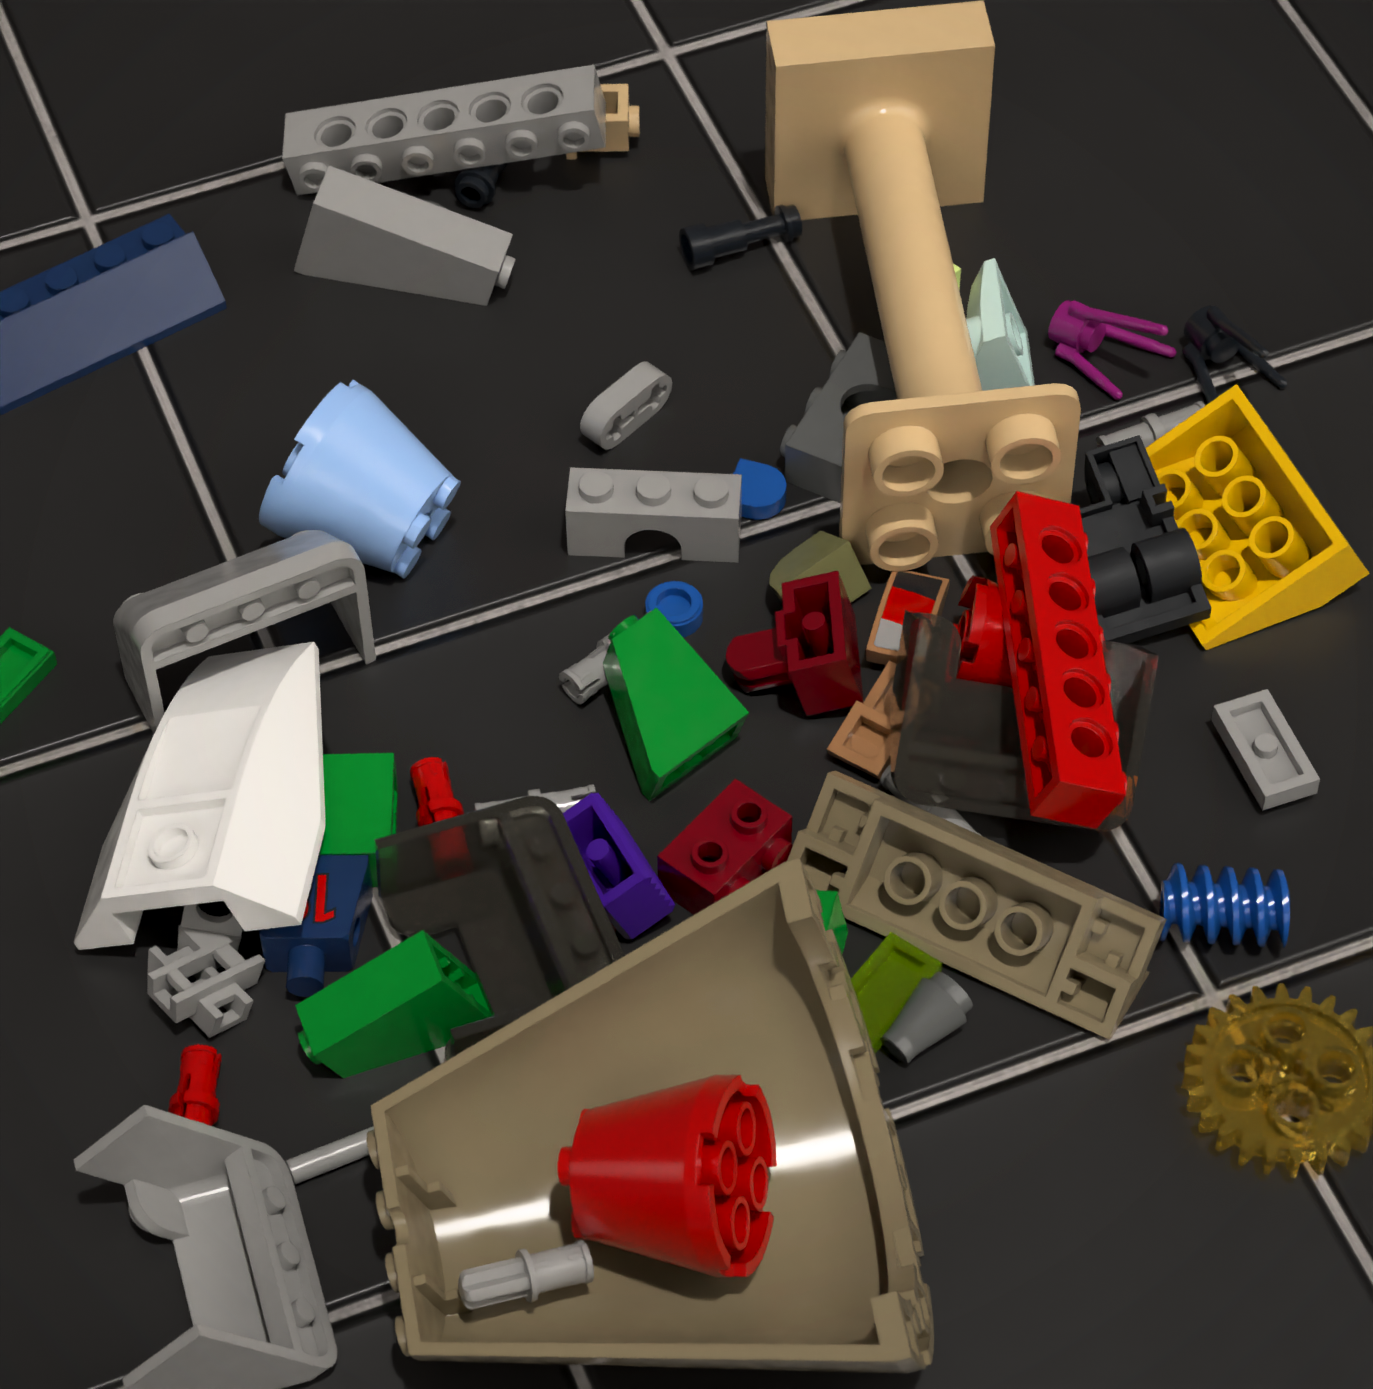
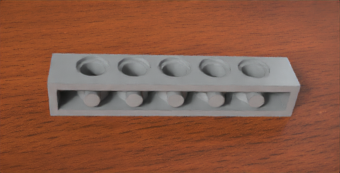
M588 65L291 112L285 115L282 159L296 194L303 195L318 192L329 165L380 183L606 148V101L595 65Z

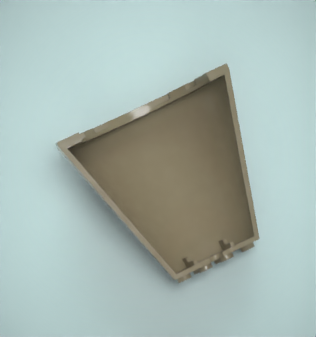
M800 858L783 862L371 1105L374 1130L367 1132V1146L374 1166L381 1171L383 1191L376 1193V1205L381 1223L387 1231L395 1229L396 1246L392 1247L393 1252L386 1254L385 1264L390 1284L393 1290L400 1294L403 1315L396 1317L395 1330L398 1343L405 1356H411L419 1361L911 1373L926 1369L927 1365H931L934 1353V1324L930 1288L927 1283L923 1284L919 1268L921 1266L919 1257L924 1256V1251L895 1123L890 1109H884L878 1088L880 1086L879 1078L876 1074L880 1073L879 1066L846 964L833 930L825 931L820 898ZM713 1075H741V1079L745 1084H759L767 1100L772 1117L776 1141L777 1166L767 1167L769 1185L767 1200L763 1207V1211H770L774 1216L772 1231L763 1259L751 1275L747 1277H714L594 1241L583 1240L588 1246L594 1267V1279L591 1283H580L539 1293L538 1299L530 1303L524 1297L476 1309H468L464 1306L458 1289L459 1275L463 1270L515 1258L516 1251L524 1248L529 1254L579 1241L572 1232L571 1217L573 1209L570 1187H564L560 1184L557 1162L561 1148L563 1146H572L574 1135L579 1124V1117L583 1109H591Z

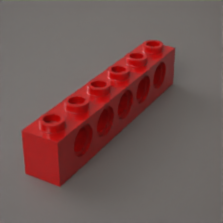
M1016 491L991 524L990 533L1002 605V617L1030 814L1035 817L1097 829L1114 808L1123 802L1127 791V776L1122 771L1118 747L1119 727L1114 721L1111 704V677L1106 672L1102 648L1104 635L1103 629L1098 623L1094 599L1096 584L1094 579L1091 578L1087 555L1088 536L1083 531L1080 506Z

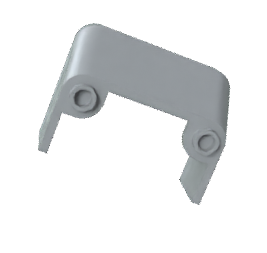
M321 530L300 531L290 538L148 592L138 593L127 598L116 611L113 625L125 679L153 734L165 713L156 669L329 602L334 607L365 664L376 661L365 568L353 546Z
M143 1105L73 1159L76 1171L125 1186L129 1213L139 1228L156 1236L173 1240L191 1315L192 1328L122 1378L125 1389H281L311 1381L335 1364L337 1346L291 1172L283 1158L272 1147L260 1141Z

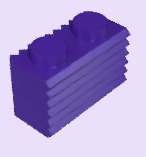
M599 793L589 794L550 822L549 831L554 835V839L564 851V855L575 869V873L581 878L580 881L586 886V890L597 904L596 907L624 939H634L673 911L675 903L623 822L606 804Z

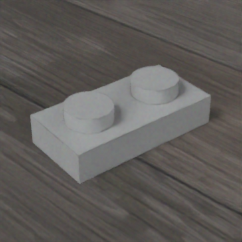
M1268 689L1214 705L1211 720L1262 811L1317 794L1320 778Z

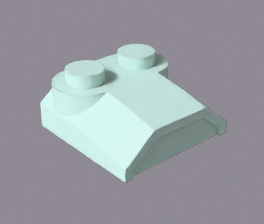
M996 259L986 260L971 286L966 319L982 391L1033 386L1035 383L1027 330L1016 309Z

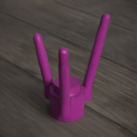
M1066 300L1055 311L1049 325V339L1059 344L1055 351V356L1072 363L1114 400H1120L1123 397L1122 391L1079 353L1085 350L1094 352L1101 344L1104 336L1169 358H1173L1176 355L1175 348L1118 328L1122 327L1143 333L1165 336L1168 333L1167 326L1092 308L1076 300Z

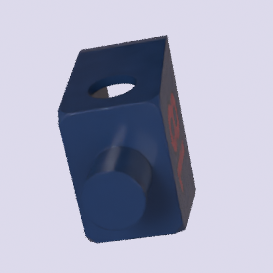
M319 855L301 925L259 930L265 967L271 972H287L286 988L290 993L301 997H310L324 989L325 972H347L355 966L373 898L369 855Z

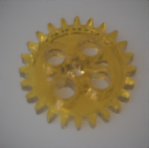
M1278 984L1275 998L1270 999L1266 998L1258 986L1252 987L1249 1004H1245L1239 997L1231 994L1228 997L1226 1013L1211 1007L1208 1012L1206 1026L1197 1024L1194 1028L1192 1045H1187L1184 1066L1187 1068L1184 1070L1182 1088L1189 1090L1187 1110L1189 1112H1202L1198 1125L1200 1133L1219 1130L1216 1150L1220 1152L1233 1144L1240 1147L1238 1164L1241 1166L1249 1162L1256 1155L1262 1157L1264 1174L1269 1175L1276 1162L1279 1161L1285 1162L1291 1178L1297 1177L1301 1162L1307 1161L1317 1175H1323L1327 1156H1330L1336 1163L1344 1167L1348 1164L1351 1148L1365 1153L1368 1149L1371 1134H1373V1047H1371L1373 1044V1026L1356 1030L1354 1026L1358 1011L1355 1008L1339 1016L1333 1012L1336 1001L1335 996L1330 995L1320 1005L1312 1003L1311 987L1307 986L1301 991L1298 999L1289 998L1284 984ZM1274 1038H1285L1293 1043H1281ZM1231 1076H1245L1251 1079L1252 1082H1240ZM1323 1077H1335L1343 1083H1332L1323 1079ZM1280 1116H1295L1302 1122H1289Z

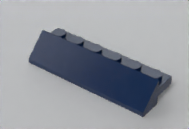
M167 214L0 291V416L227 309L224 296L194 232L191 231L186 234L173 217Z

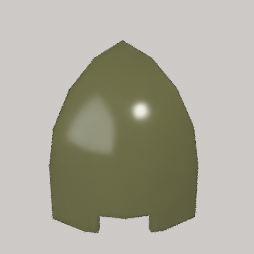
M819 531L794 548L777 563L770 573L769 585L782 602L781 583L833 571H839L850 603L872 589L850 542L823 531Z

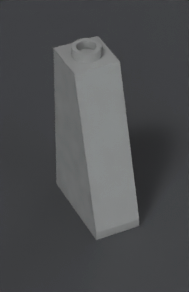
M329 165L312 205L294 271L307 276L487 306L494 285L505 289L514 265L515 258L506 255L513 234Z

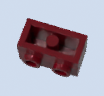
M735 778L657 856L658 878L671 899L695 915L788 860L793 846L792 816Z

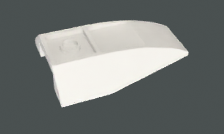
M315 642L209 656L188 676L164 713L102 846L74 939V944L79 950L134 944L143 910L218 901L225 902L244 931L301 925L326 828L319 649Z

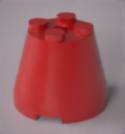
M713 1075L582 1110L572 1146H563L561 1148L557 1162L560 1184L564 1187H570L573 1209L571 1226L573 1235L577 1240L594 1241L714 1277H747L751 1275L759 1266L767 1249L774 1216L770 1211H763L769 1185L767 1167L777 1166V1151L772 1117L767 1100L759 1084H745L741 1079V1075Z

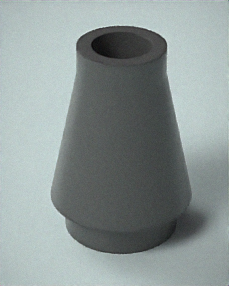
M936 972L930 979L921 978L891 1027L881 1036V1042L897 1060L908 1064L916 1055L967 1023L966 1014L973 1007V1003L962 987L942 972Z

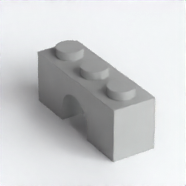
M570 467L565 509L568 555L625 558L626 540L630 535L643 530H658L668 533L678 540L681 545L682 560L739 563L742 521V475Z

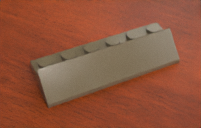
M836 770L827 773L806 829L798 831L787 860L801 859L816 890L838 892L844 918L1106 1039L1113 1037L1150 972L1146 970L1167 920Z

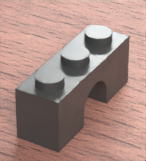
M859 332L847 351L840 350L832 363L828 381L823 388L816 387L812 391L803 419L798 426L791 425L783 437L780 455L785 457V480L787 483L840 503L843 422L845 416L851 409L861 404L897 400L885 341Z

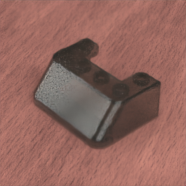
M905 610L890 698L892 782L902 796L915 804L1096 831L1115 829L1127 820L1133 808L1159 655L1138 645L1103 641L1102 648L1106 672L1111 677L1110 697L1114 721L1119 727L1118 747L1122 771L1127 776V791L1123 802L1114 808L1097 829L1031 816L1013 687L956 678L961 651V638L957 628L942 616Z
M526 796L375 839L378 897L391 927L398 933L408 937L422 930L428 935L457 928L492 1014V1017L450 1029V1039L445 1047V1061L625 956L564 815L558 805L547 798Z

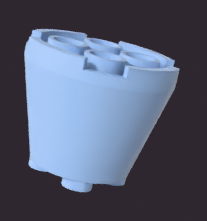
M352 380L349 386L340 382L319 403L294 438L298 444L284 465L282 474L286 477L283 479L279 475H275L271 479L260 507L259 523L286 539L305 530L327 532L352 545L362 563L396 573L405 578L421 555L422 550L416 546L423 537L427 536L435 540L445 527L451 515V511L446 509V507L456 495L461 481L453 477L446 467L371 390L355 380Z

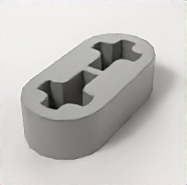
M647 361L637 364L590 403L581 419V433L605 450L614 448L663 407L672 390L671 377Z

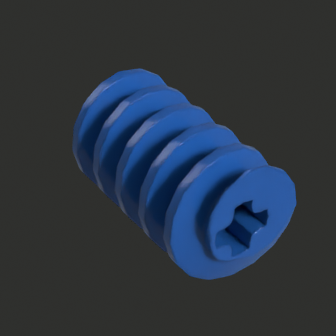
M1174 863L1167 879L1163 880L1161 885L1159 916L1167 920L1159 940L1165 941L1171 925L1178 924L1183 942L1190 943L1198 925L1203 926L1208 944H1215L1221 928L1228 927L1233 945L1239 946L1246 929L1250 928L1254 931L1258 947H1265L1271 930H1278L1282 946L1285 948L1290 925V891L1284 871L1273 869L1266 885L1263 886L1259 870L1249 867L1241 884H1238L1234 869L1231 866H1224L1216 883H1213L1209 867L1199 864L1191 882H1189L1184 866L1181 863Z

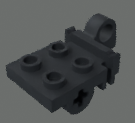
M1140 435L1086 451L1084 477L1092 505L1080 508L1083 531L1088 536V562L1091 578L1094 579L1096 584L1094 599L1098 623L1101 625L1105 637V649H1112L1210 618L1212 608L1201 584L1202 572L1195 545L1188 531L1185 528H1178L1173 516L1172 501L1166 502L1165 484L1160 485Z

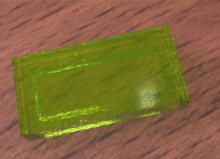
M892 932L851 978L875 1054L883 1045L880 1039L881 1036L891 1027L920 979H930L936 972H942V962Z

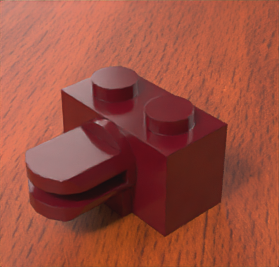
M839 571L781 583L783 610L775 612L776 628L736 636L727 647L726 659L737 686L745 693L793 683L806 716L850 707L855 704L856 700L864 704L856 617Z

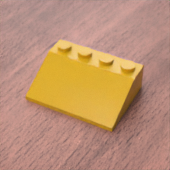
M1237 384L1145 448L1160 485L1165 484L1166 502L1172 501L1173 516L1179 529L1185 528L1188 531L1199 557L1202 572L1201 584L1212 609L1210 618L1189 624V626L1206 650L1320 608L1370 574Z

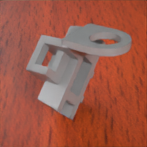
M198 904L184 905L182 922L178 926L177 951L166 956L157 946L148 950L147 994L175 1023L190 1017L209 1038L247 1020L254 1000L244 990L258 983L265 959L260 954L245 960L238 953L243 928L232 912L224 916H212L203 912ZM221 967L225 969V971L221 973H218L216 971V969ZM192 975L197 981L191 983L187 977ZM223 1006L227 1012L222 1013L218 1008Z

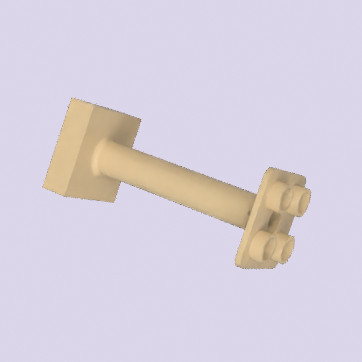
M984 0L766 21L765 180L772 215H774L776 206L793 204L797 208L801 220L858 215L897 400L861 404L851 409L845 416L843 422L839 537L850 542L860 564H875L879 568L888 571L912 570L926 564L933 557L989 552L994 555L990 526L1016 491L1071 504L1081 415L1077 391L1069 385L1057 383L982 391L940 206L984 202L995 43Z

